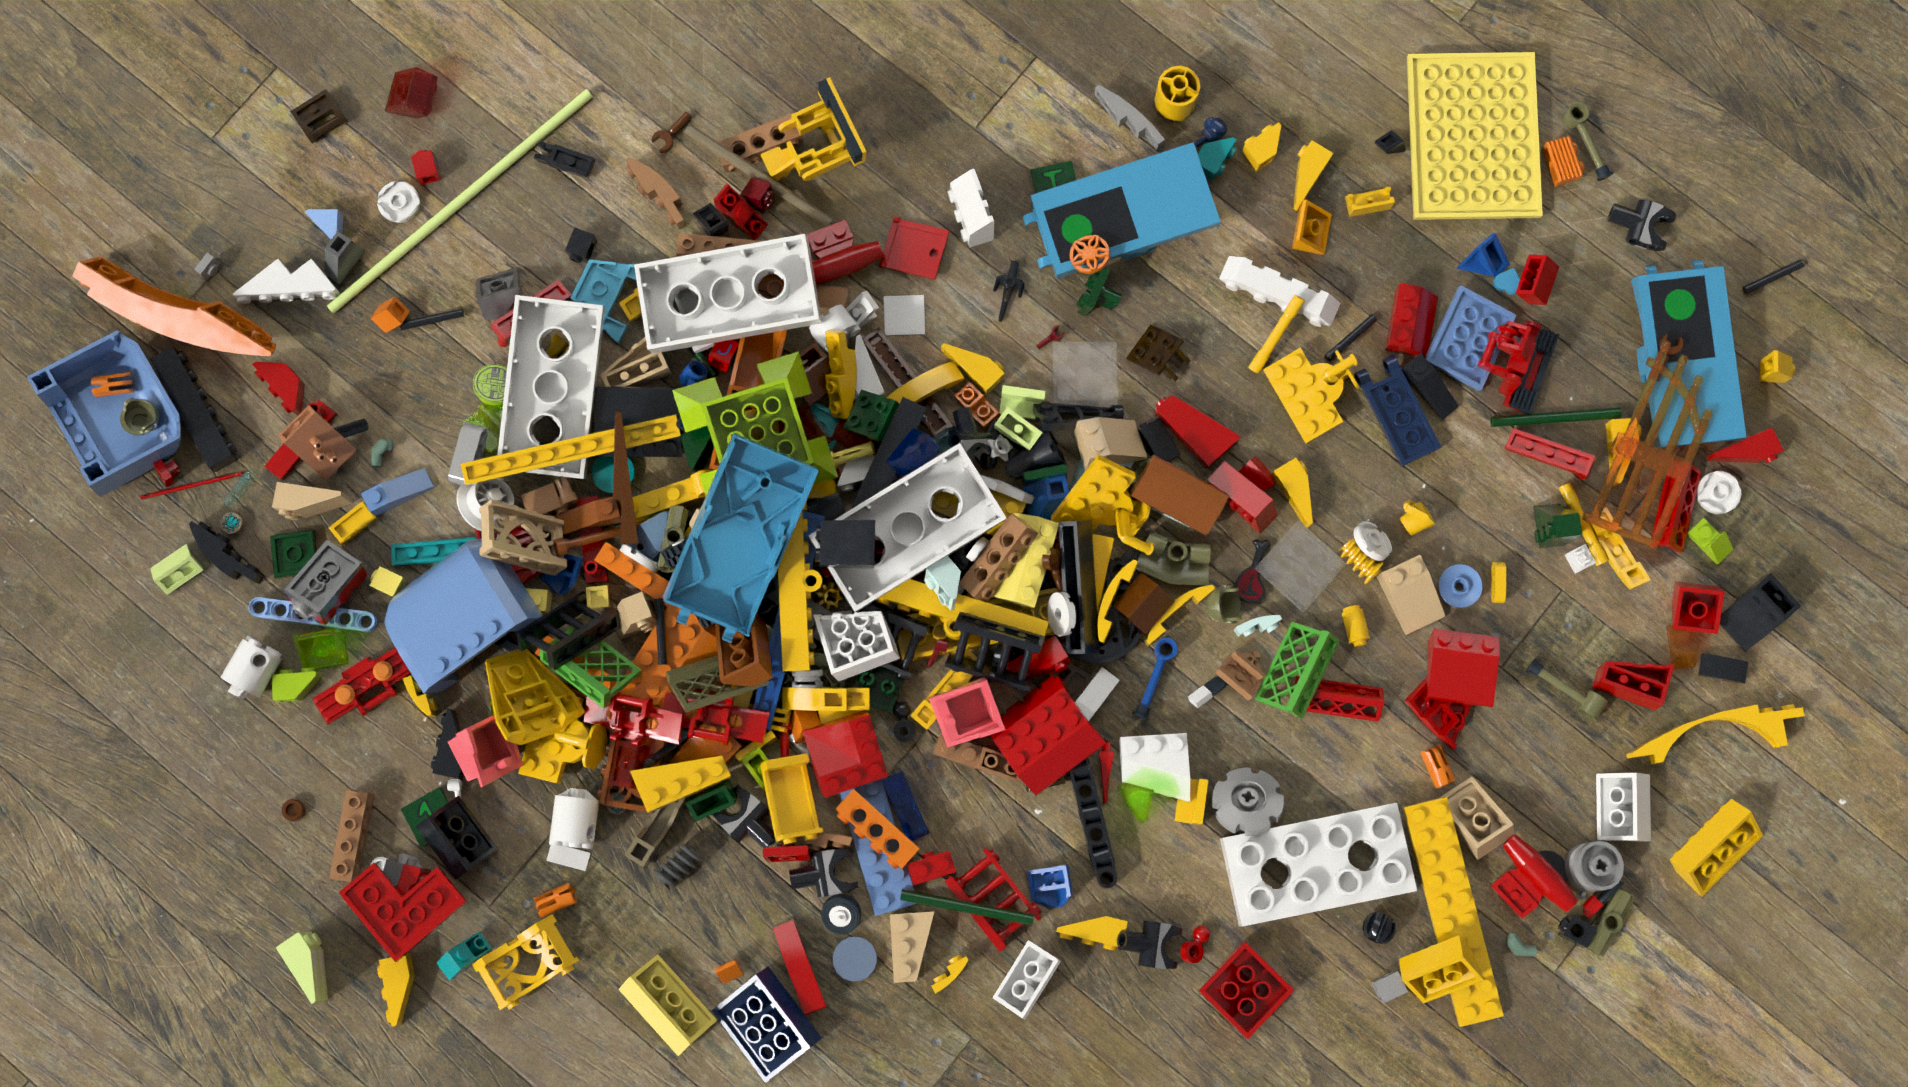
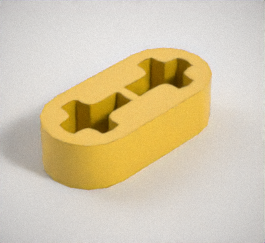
M1493 562L1491 567L1492 603H1504L1506 599L1505 562Z

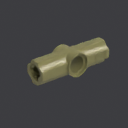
M670 506L661 551L675 543L668 540L669 536L676 537L678 541L684 538L689 510L683 506ZM660 551L657 569L662 572L672 573L676 566L669 568Z
M1620 889L1613 894L1604 912L1597 919V930L1587 948L1588 950L1604 957L1616 933L1621 930L1623 920L1635 900L1631 894ZM1609 916L1614 920V926L1611 929L1606 925V919Z

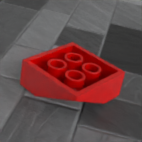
M865 710L802 731L820 792L825 798L888 777L870 715Z
M1241 942L1198 991L1244 1038L1249 1039L1289 997L1294 989L1246 942Z

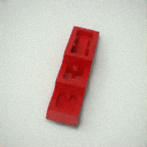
M794 920L774 927L775 937L805 1015L826 1008L814 970Z

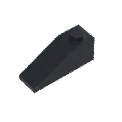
M1421 353L1403 367L1402 371L1408 383L1441 420L1445 419L1459 407L1434 367Z

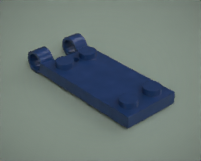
M1392 355L1383 359L1384 368L1390 377L1373 384L1366 369L1355 372L1354 377L1371 406L1401 467L1439 450L1441 445L1415 397L1397 358ZM1384 386L1389 388L1387 392L1383 390Z

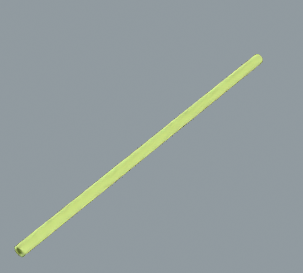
M585 89L327 305L333 314L336 313L593 98L590 92Z

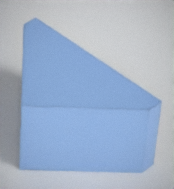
M308 209L305 211L309 218L330 239L333 238L337 231L343 234V215L338 209Z
M668 511L657 514L636 528L639 541L652 558L661 551Z

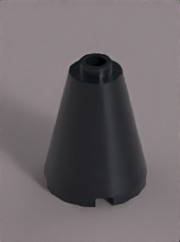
M1044 431L1030 450L1022 447L1006 461L1007 465L1004 468L1009 478L1014 477L1015 480L1023 478L1024 472L1062 464L1067 465L1064 455L1059 450L1058 443L1051 431Z

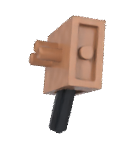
M308 405L278 437L321 477L327 480L335 475L338 468L345 461L350 460L357 450L346 437L367 431L369 425L366 419H360L334 428Z

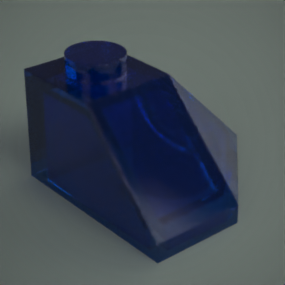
M912 428L886 462L898 475H907L936 458L940 447L929 434Z

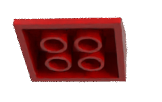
M1434 628L1428 640L1426 698L1493 707L1499 664L1500 637Z

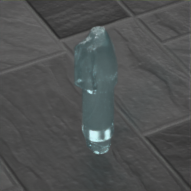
M245 472L234 488L228 493L223 501L226 507L231 506L237 501L251 477L250 472Z

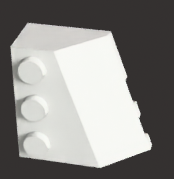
M971 169L950 183V190L947 191L950 202L955 203L957 209L954 210L957 223L961 222L963 227L960 230L964 242H968L969 248L994 240V219L992 215L990 216L987 201L982 198L983 191L975 169Z
M881 611L855 612L854 614L844 615L841 613L825 616L821 614L814 615L830 672L838 681L900 659L894 638Z

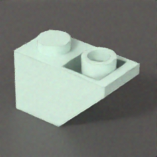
M946 556L926 568L925 583L930 590L933 589L941 604L946 605L952 611L955 609L961 571Z

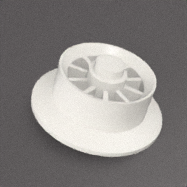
M499 478L465 485L464 481L457 491V506L462 517L468 524L482 531L481 513H479L481 506L489 500H498L504 504L514 505V496L510 487ZM493 517L494 524L499 527L495 521L497 518Z

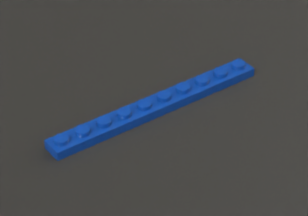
M803 511V519L808 520V532H804V541L809 542V554L805 555V563H809L810 570H812L816 549L810 541L809 535L816 531L817 526H821V520H824L825 516ZM780 604L769 643L773 678L769 679V685L758 688L753 706L754 710L770 713L766 730H771L785 671L782 668Z

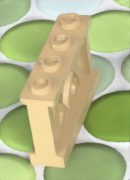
M489 500L479 508L482 530L480 556L553 576L567 568V559H564V555L558 557L553 547L554 539L563 538V520L557 519L554 516L539 514L536 511L525 510L516 505L504 504L498 500ZM493 517L497 518L495 521L499 527L494 524ZM520 525L535 541L526 548L521 547L516 537L510 534L512 529ZM494 532L498 534L496 540H494ZM551 533V541L546 542L545 538Z

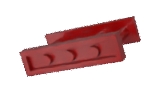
M985 848L983 852L986 857L960 878L956 877L954 879L950 876L945 880V883L959 900L978 904L1007 881L1014 892L995 907L1007 909L1018 899H1021L1028 908L1025 913L1034 914L1037 921L1042 919L1039 915L1042 913L1035 902L1030 904L999 865L998 861L1000 858L993 849L988 851ZM990 864H993L1000 874L976 894L967 896L963 891L965 884ZM970 914L999 952L1007 947L1004 944L1007 941L1006 938L1023 925L1022 923L1011 922L1003 930L995 932L990 926L995 918Z

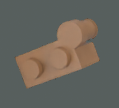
M562 477V481L557 479L554 481L555 483L521 495L526 510L536 511L546 516L558 515L569 511L570 508L574 507L573 504L578 501L576 493L572 491L568 477Z

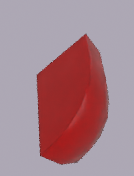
M1256 455L1238 471L1261 490H1267L1275 484L1272 474Z

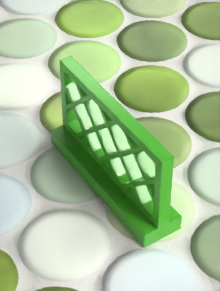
M1291 622L1266 677L1257 692L1255 700L1303 719L1340 640L1328 631H1319ZM1295 630H1301L1303 636L1293 641L1292 637ZM1319 636L1316 645L1311 647L1309 639ZM1305 642L1307 649L1297 654L1295 646ZM1291 649L1293 656L1284 660V653ZM1309 655L1307 663L1301 667L1299 659ZM1295 662L1297 669L1288 673L1286 666ZM1282 668L1284 676L1275 680V672ZM1299 674L1300 678L1297 684L1292 686L1290 678ZM1286 681L1288 689L1279 693L1277 685ZM1273 688L1275 695L1268 699L1263 698L1266 691ZM1290 694L1287 705H1282L1280 698Z
M571 627L564 633L570 635L576 629ZM556 638L550 645H554L560 640ZM602 640L595 644L601 648V651L586 650L577 656L585 657V663H574L571 660L554 671L604 709L610 704V699L642 674V670ZM540 649V660L549 667L547 653ZM587 657H601V663H587ZM603 657H614L617 663H603ZM587 669H601V675L591 676L587 673ZM603 669H617V675H603ZM619 669H629L632 673L629 675H619ZM603 681H617V685L610 690L603 685Z

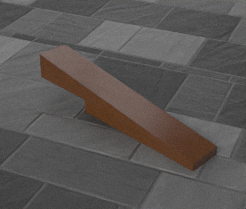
M879 327L862 338L867 349L897 389L917 377ZM931 396L917 403L926 407L925 413L928 416L924 426L937 444L955 432L952 423Z
M615 410L613 500H621L620 543L638 544L621 411Z

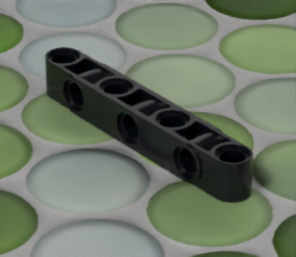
M1087 758L1068 773L1096 881L1102 888H1111L1117 882L1115 861L1090 761ZM1086 785L1091 789L1089 797L1084 798L1080 795L1079 788ZM1092 829H1099L1101 831L1102 838L1099 841L1091 839L1090 831ZM1104 872H1109L1113 876V881L1109 885L1101 881V875Z

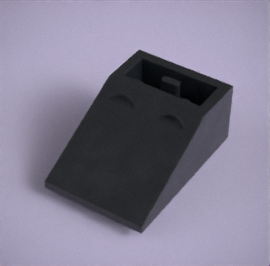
M1770 573L1761 577L1721 613L1720 625L1746 652L1787 620L1801 605Z

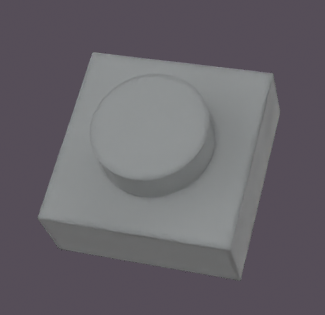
M206 253L194 270L208 280L210 276H213L218 271L220 262L209 253Z

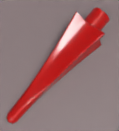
M1106 742L1107 744L1102 747V751H1098L1102 776L1103 803L1108 802L1109 780L1115 752L1111 751V742Z

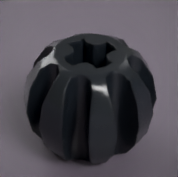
M1372 912L1363 921V934L1367 939L1375 943L1387 944L1396 934V923L1386 914Z

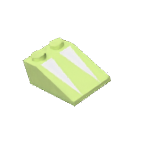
M297 932L278 945L276 949L311 1004L324 1003L328 1000L324 954L320 946L322 942L316 933Z

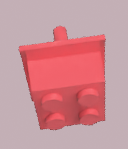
M984 677L929 698L947 747L1005 730L989 684Z
M494 715L456 733V737L448 741L467 781L478 778L480 787L523 766L517 744L505 740L496 724Z

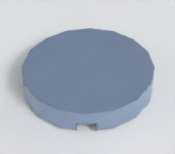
M848 937L842 940L836 946L833 953V966L836 972L843 979L849 981H861L869 977L877 964V953L874 946L867 939L861 937Z

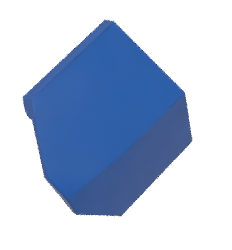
M566 554L564 559H567V568L555 576L541 573L540 579L554 593L566 595L576 585L583 558Z
M1068 865L1027 871L1031 900L1033 902H1038L1050 908L1063 907L1073 895Z

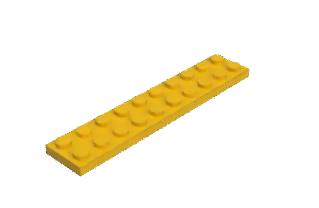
M1442 797L1402 807L1437 944L1460 935L1471 948L1484 977V981L1450 993L1458 1026L1463 1027L1502 1017L1504 1014L1448 798Z

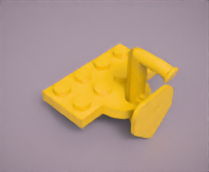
M1299 348L1263 369L1306 444L1344 422L1334 403L1341 397L1344 391L1345 379L1350 377L1354 386L1357 389L1360 388L1350 370V367L1353 365H1358V361L1353 354L1344 359L1340 352L1336 350L1335 353L1340 360L1339 363L1334 366L1328 363H1318L1311 366L1303 350Z
M1097 455L1051 515V521L1058 523L1071 520H1091L1092 533L1099 524L1107 526L1117 525L1118 537L1123 543L1145 552L1146 555H1151L1154 550L1153 543H1146L1134 537L1146 522L1150 513L1149 505L1140 500L1134 501L1126 490L1136 478L1135 472Z
M577 697L578 700H579V702H580L581 705H582L584 699H583V698H580V697ZM577 718L560 732L528 742L522 758L523 766L520 767L518 774L561 784L566 763H575L582 760L584 767L595 769L605 757L606 745L608 743L606 727L594 724L590 730L585 723Z

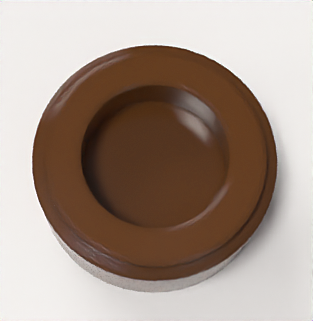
M297 799L287 800L282 806V815L289 821H299L306 812L304 803Z

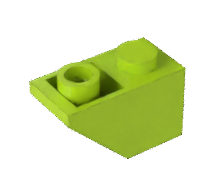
M303 668L298 673H293V670H280L279 674H272L273 701L278 703L302 701L320 681L322 673L315 671V668Z

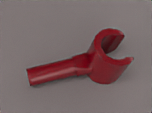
M1060 325L1054 326L1050 335L1036 345L1038 349L1053 340L1059 341L1062 339L1065 332L1061 335L1055 334Z
M937 640L933 654L926 664L927 666L932 667L939 651L946 653L949 644L948 640Z

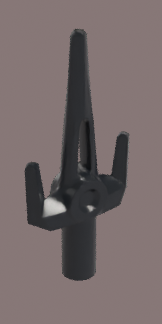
M1011 261L1008 276H997L994 292L997 291L1000 282L1004 285L999 322L1003 320L1014 288L1019 287V298L1023 294L1025 283L1021 279L1016 278L1020 264L1017 261ZM1008 289L1010 291L1007 297V301L1005 302L1006 291Z

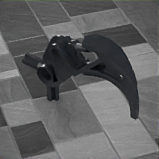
M1128 546L1121 558L1117 557L1114 560L1110 558L1106 573L1108 587L1115 577L1114 569L1118 566L1125 567L1132 560H1135L1140 550ZM1135 571L1130 583L1122 580L1117 591L1125 592L1139 576ZM1112 607L1113 610L1109 611L1107 620L1112 622L1113 625L1105 643L1099 641L1100 650H1104V654L1101 655L1097 651L1087 654L1070 655L1094 665L1112 663L1124 658L1133 651L1140 641L1143 632L1139 629L1132 639L1137 627L1131 622L1129 634L1126 638H1123L1120 622L1124 615ZM1113 638H1117L1118 642L1114 643ZM1062 643L1061 645L1067 653L1066 644Z

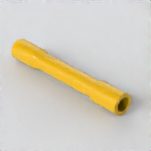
M1294 294L1261 350L1257 352L1248 366L1250 370L1257 374L1260 373L1292 319L1296 317L1305 303L1303 298Z
M1571 482L1559 487L1566 505L1571 510L1579 513L1582 535L1596 562V566L1609 561L1587 520Z

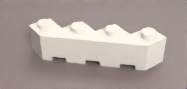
M1228 257L1219 279L1226 284V288L1229 290H1247L1254 296V300L1260 303H1265L1266 301L1275 302L1282 308L1283 312L1294 294L1305 300L1298 314L1306 316L1310 320L1309 322L1317 327L1332 325L1341 303L1331 294L1323 290L1317 293L1309 289L1308 284L1294 278L1292 280L1282 278L1280 272L1266 266L1264 268L1253 266V261L1247 258Z

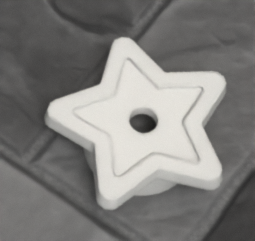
M1001 434L996 440H988L987 444L992 449L991 458L999 456L1004 461H1008V452L1013 448L1009 441L1003 438Z

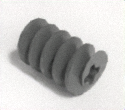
M687 843V846L679 844L681 852L672 851L675 856L674 859L669 856L666 857L668 865L660 863L662 871L653 870L657 878L669 890H671L669 885L673 887L678 886L675 879L684 880L682 872L687 875L690 874L688 866L692 868L697 867L695 860L703 861V858L689 843Z

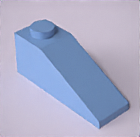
M423 468L380 483L362 492L361 495L370 513L377 517L435 487L427 470Z

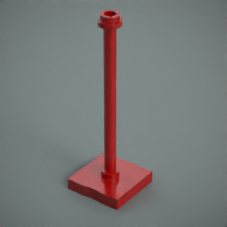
M778 722V726L787 729V733L780 732L781 758L789 757L791 722L788 723V726H783V723ZM781 844L780 847H764L763 857L767 863L811 861V851L808 846Z

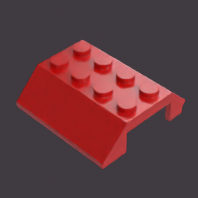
M1054 675L1041 683V689L1036 687L1023 697L1024 702L1019 700L1006 710L1007 715L1000 714L1005 730L991 734L993 741L1012 769L1035 796L1039 795L1107 744L1097 728L1090 724L1068 693L1069 689L1059 676L1055 678Z

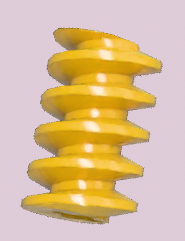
M1354 537L1338 550H1343L1341 558L1349 556L1347 565L1355 563L1353 571L1361 570L1358 575L1359 578L1367 576L1365 584L1382 571L1383 562L1375 563V559L1370 558L1360 549Z

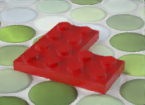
M373 863L339 892L340 896L395 962L403 958L467 902L439 867H436L403 896L379 866Z

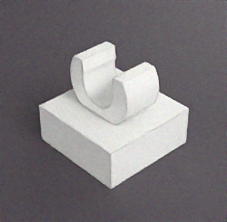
M1586 544L1565 554L1575 574L1596 563Z

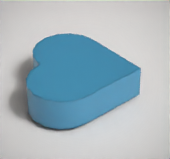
M1512 268L1497 275L1493 280V285L1498 291H1506L1509 295H1516L1520 278L1515 269Z

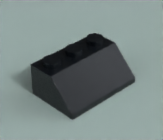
M459 795L416 826L455 880L498 849Z

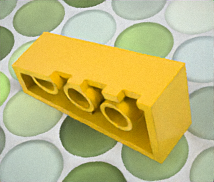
M722 756L630 771L648 814L731 778Z

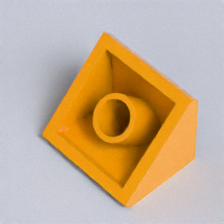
M1303 200L1298 211L1292 249L1320 255L1325 254L1332 214L1308 200Z

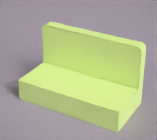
M1003 385L999 413L1002 415L1008 407L1022 418L1036 420L1033 413V404L1044 402L1046 391Z
M185 544L151 567L150 570L154 582L168 595L203 571V567L191 554L190 547Z

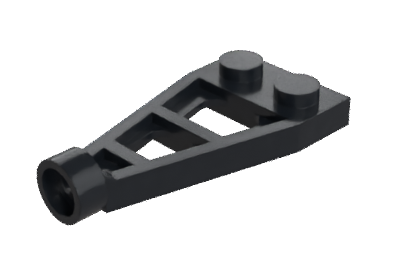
M1050 402L1033 404V413L1042 432L1076 429L1077 421L1096 417L1124 418V410L1121 404L1112 405L1109 408ZM1059 413L1074 414L1076 419L1062 420Z

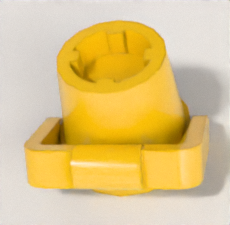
M1408 499V501L1404 502L1403 508L1407 513L1400 517V520L1411 536L1436 524L1421 501L1415 503Z

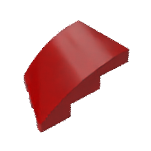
M1426 677L1404 701L1435 736L1450 749L1454 750L1457 746L1455 741L1459 730H1463L1465 718L1469 714L1471 704L1426 698Z

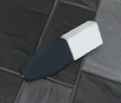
M1216 676L1189 695V701L1199 708L1213 697L1212 695L1222 691L1228 683L1219 676Z

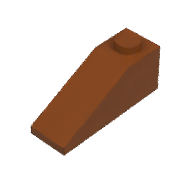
M613 497L604 498L556 515L557 519L564 521V526H562L563 536L621 523L620 500H613Z

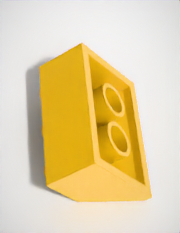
M1460 935L1399 959L1402 981L1423 1004L1484 981L1483 974L1471 948Z

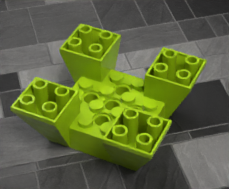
M799 352L757 364L763 385L722 397L715 377L672 390L685 432L708 426L719 464L728 447L730 436L736 433L815 466L819 472L813 485L838 477L826 437L821 436L807 441L794 399L812 394ZM747 406H753L757 411L756 416L752 419L747 418L744 414V409ZM777 420L784 424V431L782 433H776L772 429L773 423ZM754 427H759L763 431V437L760 440H755L751 436V430ZM718 469L699 475L705 495H707Z

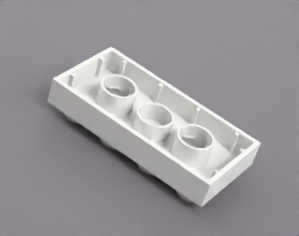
M805 234L634 265L647 349L652 354L822 324L809 241ZM769 274H776L781 279H784L783 291L773 299H767L760 293L758 294L759 282ZM690 289L698 295V305L691 313L681 314L673 307L674 298L680 291Z
M515 295L498 455L540 446V442L532 434V428L544 416L553 417L552 420L560 427V435L553 442L591 434L605 313L603 305ZM554 330L563 331L562 333L570 341L569 350L558 359L549 358V355L542 348L543 338ZM588 458L527 472L586 479Z
M959 443L835 519L876 520L875 539L879 540L885 549H883L881 561L874 565V569L827 568L854 612H858L926 570L929 566L1004 522L1006 516ZM938 492H949L958 498L959 503L956 516L947 519L936 516L932 512L933 496ZM815 531L809 535V539L816 549L820 548L821 539H816Z
M1397 803L1274 827L1256 836H1245L1244 833L1220 839L1239 927L1417 891ZM1356 841H1364L1363 843L1368 844L1374 851V861L1366 871H1359L1349 862L1348 852ZM1270 858H1276L1277 861L1282 862L1288 869L1287 879L1282 884L1283 886L1278 889H1273L1272 886L1267 885L1261 878L1262 867Z

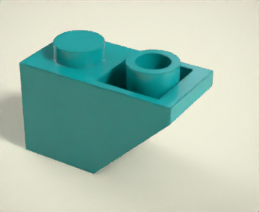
M1232 137L1206 143L1202 146L1198 157L1205 177L1213 181L1216 175L1221 176L1226 168L1224 162L1227 157L1231 159L1237 149L1234 147L1237 139Z
M479 931L447 951L437 962V965L450 981L466 971L473 963L485 956L493 948Z

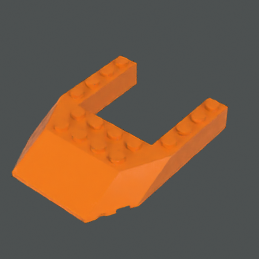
M605 542L594 561L654 599L663 598L669 583L667 579L630 558L613 545ZM664 602V605L667 606L664 616L667 665H658L655 625L632 662L642 670V674L620 691L621 694L642 699L652 698L653 705L658 708H662L666 692L671 693L668 688L667 671L718 655L715 624L702 628L694 614L689 615L686 625L678 623L677 617L681 608ZM548 635L543 639V641L548 642L550 644L556 638ZM538 648L535 654L540 657V649ZM575 657L572 661L574 663H585V657ZM587 659V663H594ZM587 669V673L591 676L601 675V669ZM603 669V675H612ZM627 669L624 675H629L632 671ZM603 681V685L611 690L617 685V681ZM716 681L714 685L723 686L724 684ZM695 688L693 692L702 693L704 689ZM710 691L711 695L718 693L715 691ZM624 703L625 709L637 712L642 711L641 707Z

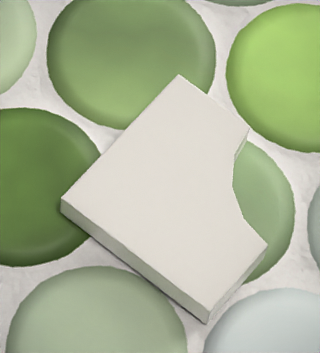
M981 476L988 488L1022 502L1032 504L1033 495L1001 480Z

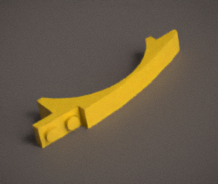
M1757 704L1718 712L1677 726L1641 744L1627 753L1626 756L1627 759L1649 756L1650 764L1661 763L1664 761L1672 744L1685 731L1699 723L1714 720L1730 721L1744 725L1759 733L1774 748L1787 746L1783 720L1805 716L1803 707L1795 708V705L1792 704L1781 706L1779 711H1773V707L1759 709Z

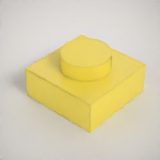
M609 586L586 587L587 606L592 609L610 608Z

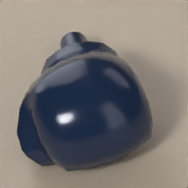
M1210 117L1204 122L1205 129L1202 130L1204 136L1194 142V145L1198 147L1206 140L1211 143L1225 136L1227 133L1225 122L1221 118Z

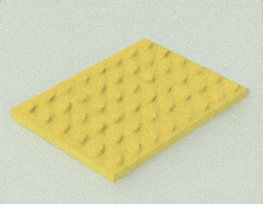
M1535 52L1408 54L1407 75L1413 220L1541 218L1543 212Z

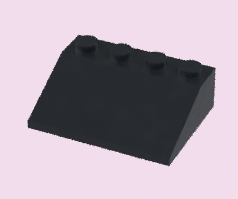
M595 387L594 433L615 429V410L621 411L623 426L676 415L678 419L680 413L672 390L681 387ZM680 436L627 448L626 452L627 457H682L684 447ZM614 452L597 455L595 457H614Z

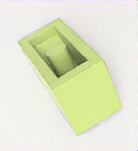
M1008 407L994 424V428L1028 450L1033 447L1043 433Z

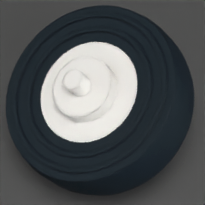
M836 894L825 901L821 910V919L829 931L840 935L848 934L857 928L861 920V908L853 897L846 894Z

